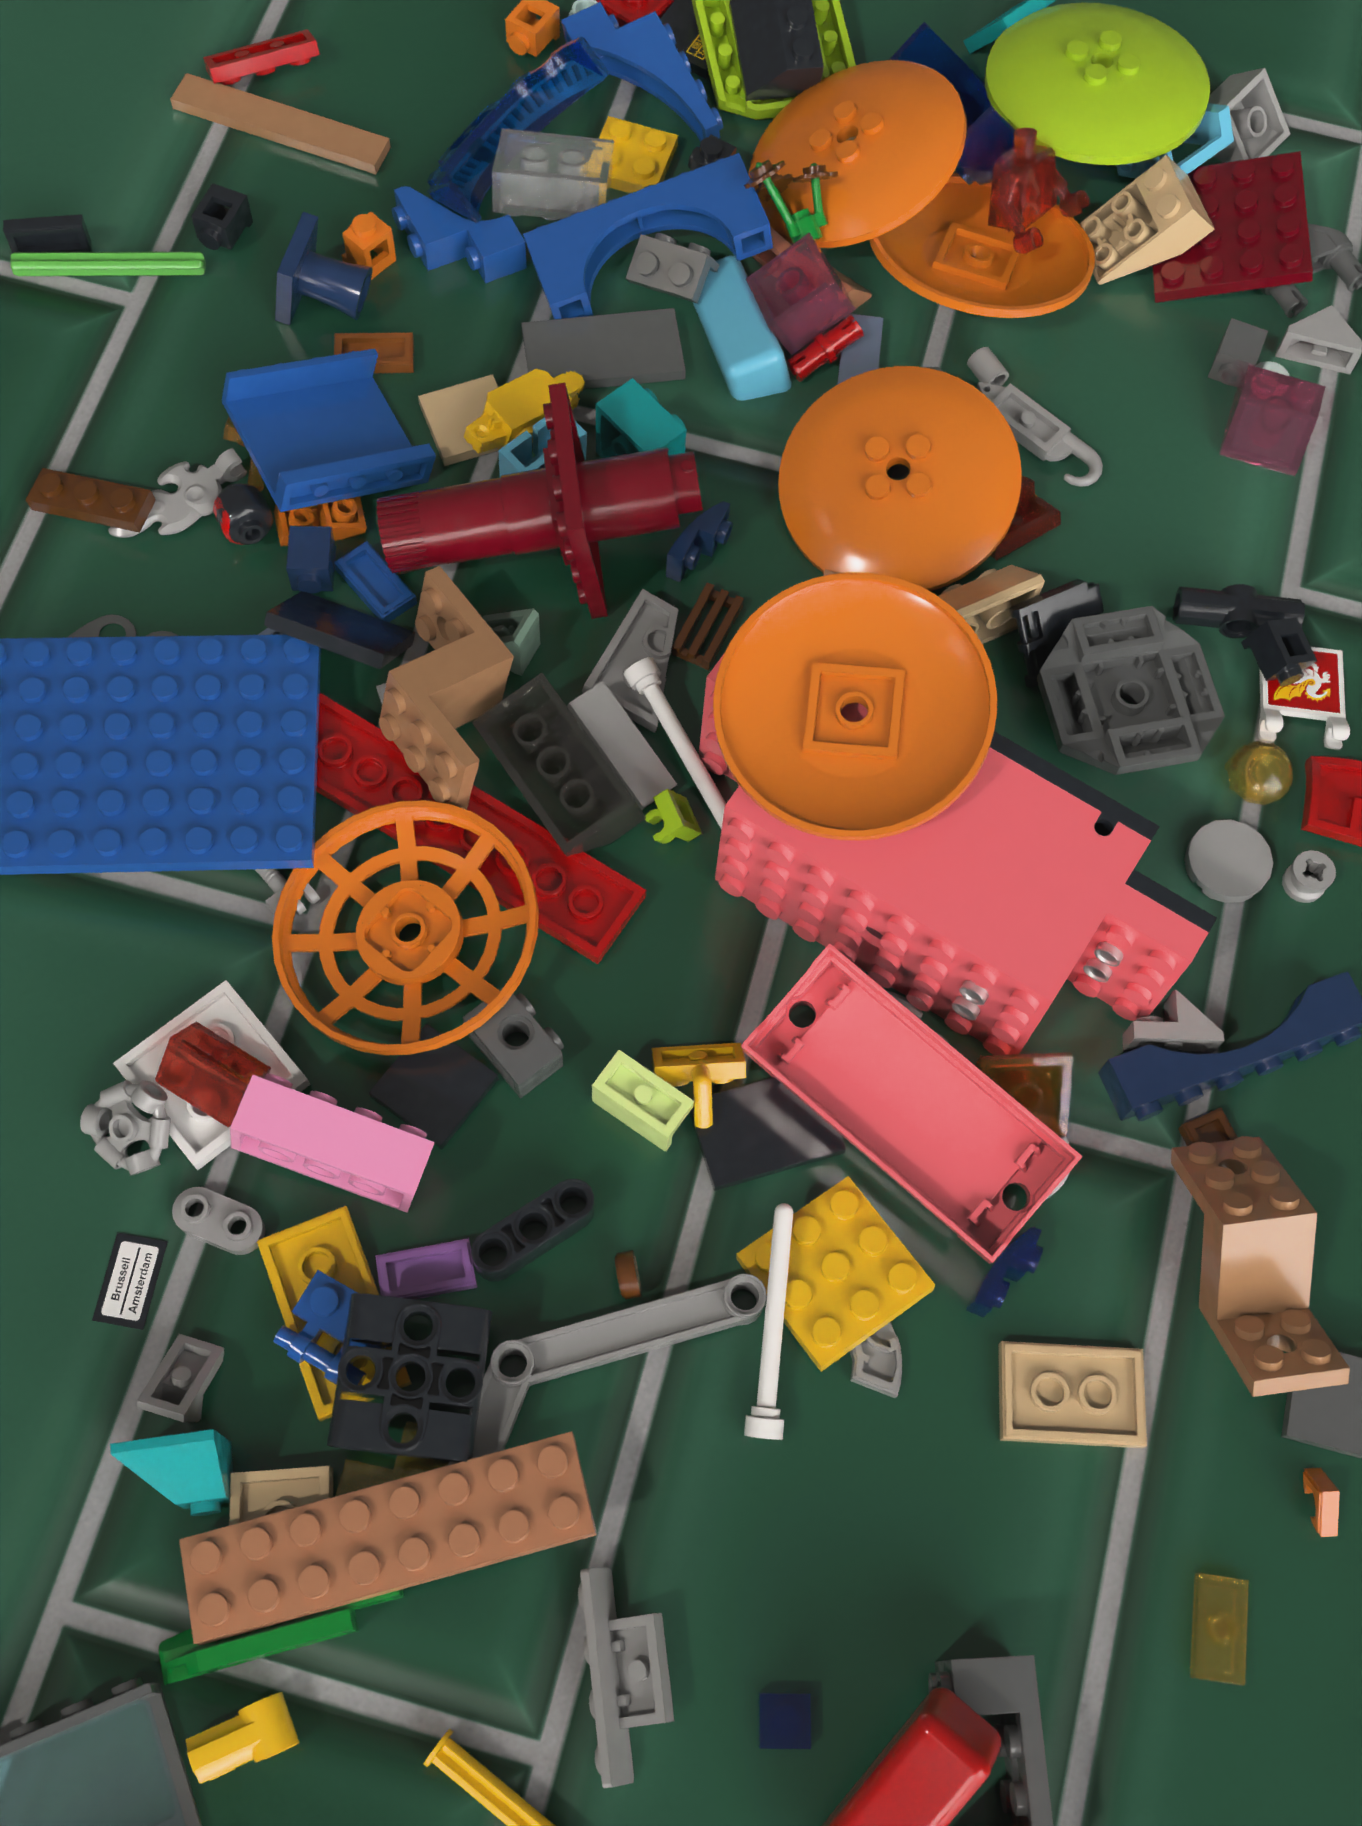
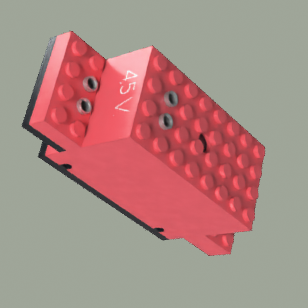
M722 656L706 678L699 757L705 767L712 773L717 775L724 774L736 781L725 763L714 726V687ZM859 703L847 704L841 710L843 718L850 722L861 721L868 713L866 708ZM995 731L989 752L981 769L962 795L946 810L931 820L897 835L855 841L823 838L805 833L784 824L768 814L743 791L740 785L724 808L715 880L718 881L724 891L735 897H745L753 902L763 915L774 920L781 919L792 926L794 932L799 937L808 942L817 941L825 947L830 943L852 963L868 972V976L881 987L894 988L904 994L907 1001L921 1011H932L943 1018L945 1024L953 1031L962 1035L969 1034L981 1041L984 1048L992 1055L1003 1059L1007 1057L1014 1062L1049 1009L1066 979L1072 982L1080 993L1088 997L1099 998L1112 1006L1113 1011L1126 1020L1134 1021L1140 1017L1149 1016L1191 964L1217 920V917L1134 870L1160 826Z

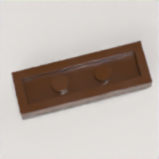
M42 468L25 501L34 511L140 533L156 499L149 489Z

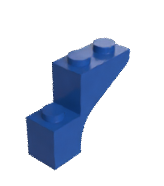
M403 186L394 189L396 207L392 208L394 221L400 231L405 229L413 256L415 258L420 257L428 271L466 257L470 268L473 271L478 270L484 282L488 283L527 268L525 240L510 215L493 220H474L473 222L470 219L457 215L411 187Z

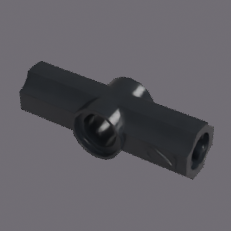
M1245 584L1230 585L1221 591L1179 586L1173 606V620H1175L1176 624L1219 628L1220 633L1229 638L1248 637L1266 621L1297 617L1302 627L1305 616V603H1302L1301 599L1257 595L1255 588Z

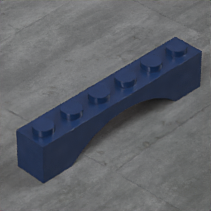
M1347 971L1309 985L1293 1001L1286 1018L1276 1030L1246 1047L1224 1053L1191 1054L1170 1051L1148 1044L1108 1059L1098 1074L1120 1120L1123 1121L1136 1116L1138 1121H1144L1163 1111L1162 1106L1177 1101L1178 1106L1187 1105L1203 1097L1202 1091L1217 1086L1219 1091H1224L1243 1082L1242 1076L1256 1071L1258 1076H1264L1281 1068L1284 1065L1282 1061L1296 1056L1298 1062L1304 1061L1323 1051L1321 1046L1335 1042L1337 1047H1341L1362 1037L1360 1032L1362 1029V997Z

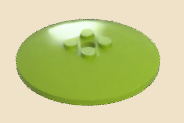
M1084 2L1055 5L1022 18L1004 30L997 38L990 50L985 71V88L990 104L997 116L1014 134L1037 149L1051 155L1094 165L1137 163L1153 159L1175 149L1185 142L1198 128L1205 115L1210 97V82L1207 69L1195 48L1181 34L1167 24L1142 12L1103 3Z

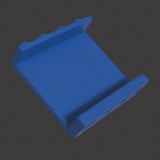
M376 349L351 351L344 354L315 357L307 360L278 363L271 366L241 369L226 373L221 402L280 512L428 483L436 454L429 443L418 446L410 444L373 378L378 357Z

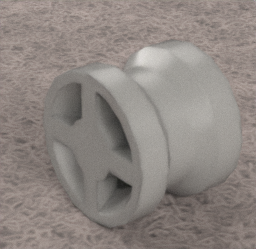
M1309 850L1302 852L1294 859L1292 865L1285 870L1282 876V885L1285 892L1290 898L1298 902L1310 903L1316 901L1331 886L1336 877L1333 861L1319 851ZM1310 871L1313 872V874L1309 875L1304 872Z

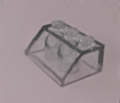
M502 129L492 169L493 212L505 213L510 216L526 215L556 220L564 219L574 213L583 212L607 203L610 194L614 140Z

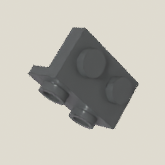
M656 233L655 238L641 234L625 279L630 283L698 303L709 270L717 272L719 264L710 256L711 251L695 243H689L688 248L676 245V239L662 233Z

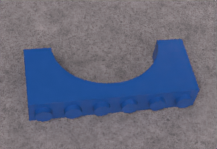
M737 153L727 158L718 159L711 164L681 173L671 179L646 186L639 191L609 200L607 203L583 212L574 213L567 218L524 233L523 236L553 318L564 319L593 316L590 301L591 290L599 270L616 251L631 241L640 238L641 234L648 235L654 232L673 229L702 232L725 244L734 254L737 261L772 249L773 242L770 223L754 187L747 189L744 187V184L749 181L750 177L740 154Z

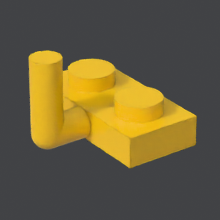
M741 1042L651 1048L654 1074L673 1087L683 1086L693 1081L694 1125L698 1128H709L713 1125L712 1083L725 1084L732 1082L734 1079L746 1078V1060Z

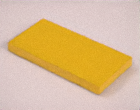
M347 1206L257 1241L285 1325L298 1334L303 1330L307 1322L295 1316L292 1310L317 1270L357 1293L379 1295ZM322 1332L316 1342L317 1345L334 1355L339 1353L343 1347V1343ZM386 1346L384 1349L392 1350V1347ZM367 1359L354 1361L353 1366L367 1373L362 1385L369 1383L374 1378L376 1372L375 1365ZM306 1361L299 1363L318 1420L323 1421L330 1418L336 1384L325 1379V1372ZM406 1366L398 1372L396 1382L400 1388L412 1384ZM342 1394V1399L363 1402L374 1400V1398Z

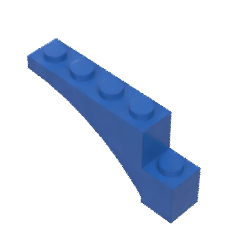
M601 2L561 20L565 42L573 58L600 72L621 78L649 92L677 113L696 134L700 142L710 135L720 139L719 130L723 129L720 114L715 107L710 109L706 102L707 94L701 80L693 79L687 55L684 51L678 52L670 25L668 23L663 25L656 11L619 27L614 14L608 15Z

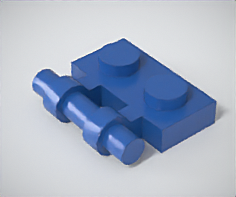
M317 1270L292 1310L295 1316L307 1322L305 1327L298 1334L283 1325L277 1332L273 1342L286 1349L289 1358L298 1363L303 1361L310 1363L325 1372V1379L337 1384L338 1365L341 1359L342 1348L339 1353L334 1355L317 1345L316 1342L322 1332L343 1343L351 1294L357 1292ZM351 1342L350 1346L370 1347L378 1349H384L386 1347L357 1342ZM352 1363L348 1368L347 1378L355 1385H362L367 1373L353 1366Z

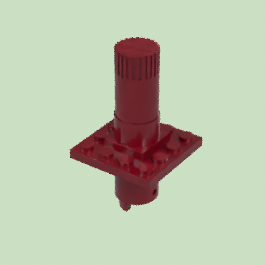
M566 383L548 385L550 403L543 404V409L551 439L547 440L548 448H543L545 468L501 475L500 478L378 498L376 507L377 521L386 562L392 573L512 553L519 555L560 548L565 565L571 566L573 581L577 584L580 604H588L592 619L607 617L598 541L680 528L679 514L702 511L703 507L694 451L669 455L668 447L585 461Z

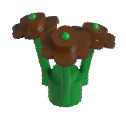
M770 160L763 163L757 162L755 168L749 172L752 178L744 184V187L747 189L758 185L756 193L762 203L773 200L786 224L794 248L798 249L812 243L810 241L822 238L823 235L820 227L828 223L823 212L820 180L837 177L838 172H826V165L812 163L810 167L803 168V175L793 178L792 174L784 176L777 174L778 170L785 166L784 160L773 165ZM792 181L793 183L811 182L815 214L811 215L809 209L806 208L791 215L780 193L788 188L787 185Z

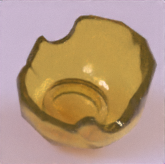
M1254 741L1235 750L1225 763V770L1228 771L1230 779V789L1248 803L1266 805L1280 800L1292 786L1293 768L1289 756L1281 747L1273 742Z

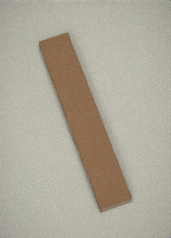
M189 73L185 74L170 98L172 108L375 175L391 148L390 139L220 83L214 84L213 81Z

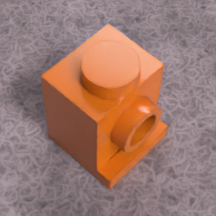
M521 0L505 19L506 42L510 48L518 55H524L527 52L537 57L552 39L557 40L560 37V7L546 0ZM536 14L541 16L542 18L540 20L537 19Z
M371 211L368 214L357 215L352 220V224L342 233L346 251L342 254V260L348 263L371 266L373 268L371 280L396 261L392 228ZM374 250L378 255L371 260L370 251Z

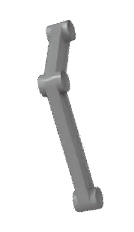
M739 1274L725 1281L519 1340H508L499 1344L492 1353L490 1364L483 1379L472 1459L505 1449L529 1386L738 1325H748L756 1321L765 1305L767 1296L762 1281L750 1274ZM741 1289L748 1290L754 1295L756 1305L750 1310L738 1309L731 1301V1294ZM509 1355L522 1356L527 1362L525 1371L517 1377H507L500 1372L501 1362ZM449 1462L448 1465L455 1464L458 1462Z

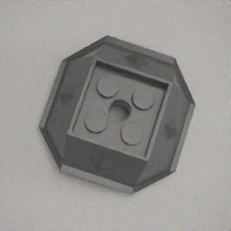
M1153 606L1072 619L1036 678L1059 752L1114 775L1198 761L1225 717L1200 643L1181 628L1166 621V616ZM1122 698L1128 699L1134 704H1128Z

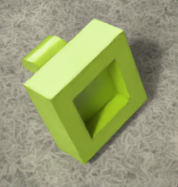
M669 789L653 797L658 809H652L644 818L646 822L653 825L661 820L664 821L663 829L653 836L655 841L666 844L677 837L689 842L702 834L686 797Z

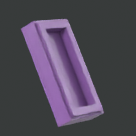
M469 1238L375 1256L381 1296L414 1300L477 1288Z

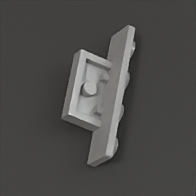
M586 1568L580 1571L581 1583L578 1588V1599L585 1615L586 1637L583 1648L585 1659L590 1665L592 1683L589 1707L596 1722L598 1741L595 1750V1764L598 1773L601 1775L603 1788H611L634 1782L629 1728L673 1722V1704L662 1613L617 1619L611 1569Z

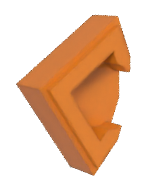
M1304 1468V1494L1313 1493L1316 1507L1315 1516L1310 1517L1311 1522L1320 1537L1338 1536L1340 1491L1321 1468Z

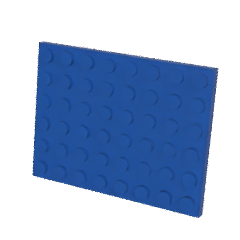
M288 635L0 638V875L314 868L321 647Z

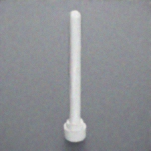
M653 657L644 658L627 668L624 676L632 690H637L640 695L645 694L722 830L726 802L659 686L662 683L659 678L661 675L660 669Z
M786 1203L779 1204L774 1211L757 1406H752L751 1415H746L744 1436L783 1440L784 1419H780V1409L776 1408L793 1223V1209Z

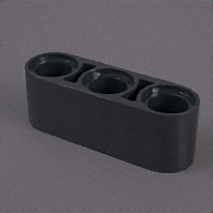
M580 1179L562 1181L482 1232L474 1240L471 1250V1256L477 1273L483 1279L490 1282L504 1280L585 1228L594 1216V1194L591 1187ZM569 1196L581 1197L586 1202V1207L577 1214L565 1212L560 1205ZM531 1221H539L547 1227V1230L541 1238L530 1240L521 1234L523 1226ZM492 1246L501 1247L507 1252L505 1260L496 1266H489L481 1261L483 1252Z

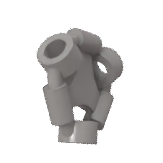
M125 1080L101 1091L100 1099L95 1104L87 1105L80 1120L81 1130L84 1134L91 1135L96 1143L94 1150L115 1170L122 1167L129 1171L130 1176L145 1172L161 1165L159 1157L162 1149L168 1148L171 1118L166 1117L164 1107L168 1096L160 1086L153 1082L141 1081L139 1084H132L130 1081ZM132 1102L140 1110L154 1115L150 1119L145 1118L136 1110ZM137 1140L148 1142L150 1149L130 1157L127 1155V1148Z

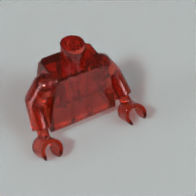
M1026 127L1015 130L1013 148L996 160L993 167L988 226L1006 229L1009 233L1013 231L1015 234L1013 246L1015 251L1020 254H1026L1043 246L1044 239L1038 228L1025 229L1057 204V196L1060 198L1059 208L1061 214L1065 217H1074L1081 214L1082 208L1090 204V199L1085 191L1069 192L1066 188L1069 185L1068 182L1056 169L1055 151L1051 147L1037 145V130Z

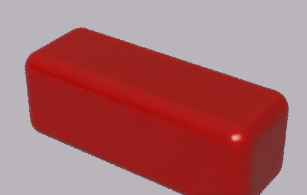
M938 1687L933 1689L822 1826H948L989 1777L1001 1748V1737L998 1731L948 1688Z

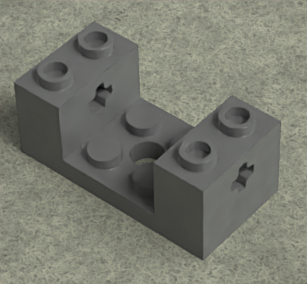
M1034 1655L954 1659L935 1662L936 1672L929 1673L928 1676L929 1693L938 1687L948 1688L979 1715L1000 1714L1001 1724H995L994 1728L1001 1737V1748L998 1757L1005 1758L1007 1780L1000 1781V1799L1004 1814L1011 1815V1823L974 1826H1053Z

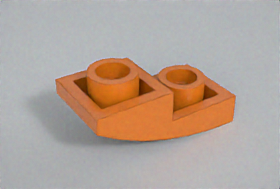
M360 496L280 512L276 505L274 510L280 546H288L290 526L332 527L334 541L363 534L367 529Z

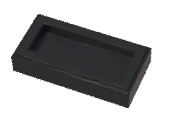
M82 214L3 220V231L12 253L92 252L91 238Z

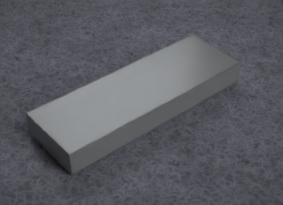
M603 680L567 705L571 714L640 810L653 803L654 796L666 789L671 790L677 785Z

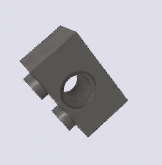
M522 993L516 996L512 994L506 1004L484 1025L468 1034L520 1099L563 1067L561 1050L564 1048L561 1039L552 1028L547 1026L542 1029L533 1018L536 1015L535 1009ZM482 1002L463 1016V1023L480 1013L487 1004ZM514 1032H521L529 1037L527 1042L521 1046H511L505 1042L507 1036Z

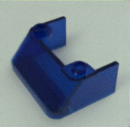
M925 22L889 59L915 62L928 66L946 77L958 92L965 110L967 135L962 156L955 170L969 185L974 181L979 185H984L1033 169L1044 158L1036 147L1025 142L1021 134L991 106L985 83Z

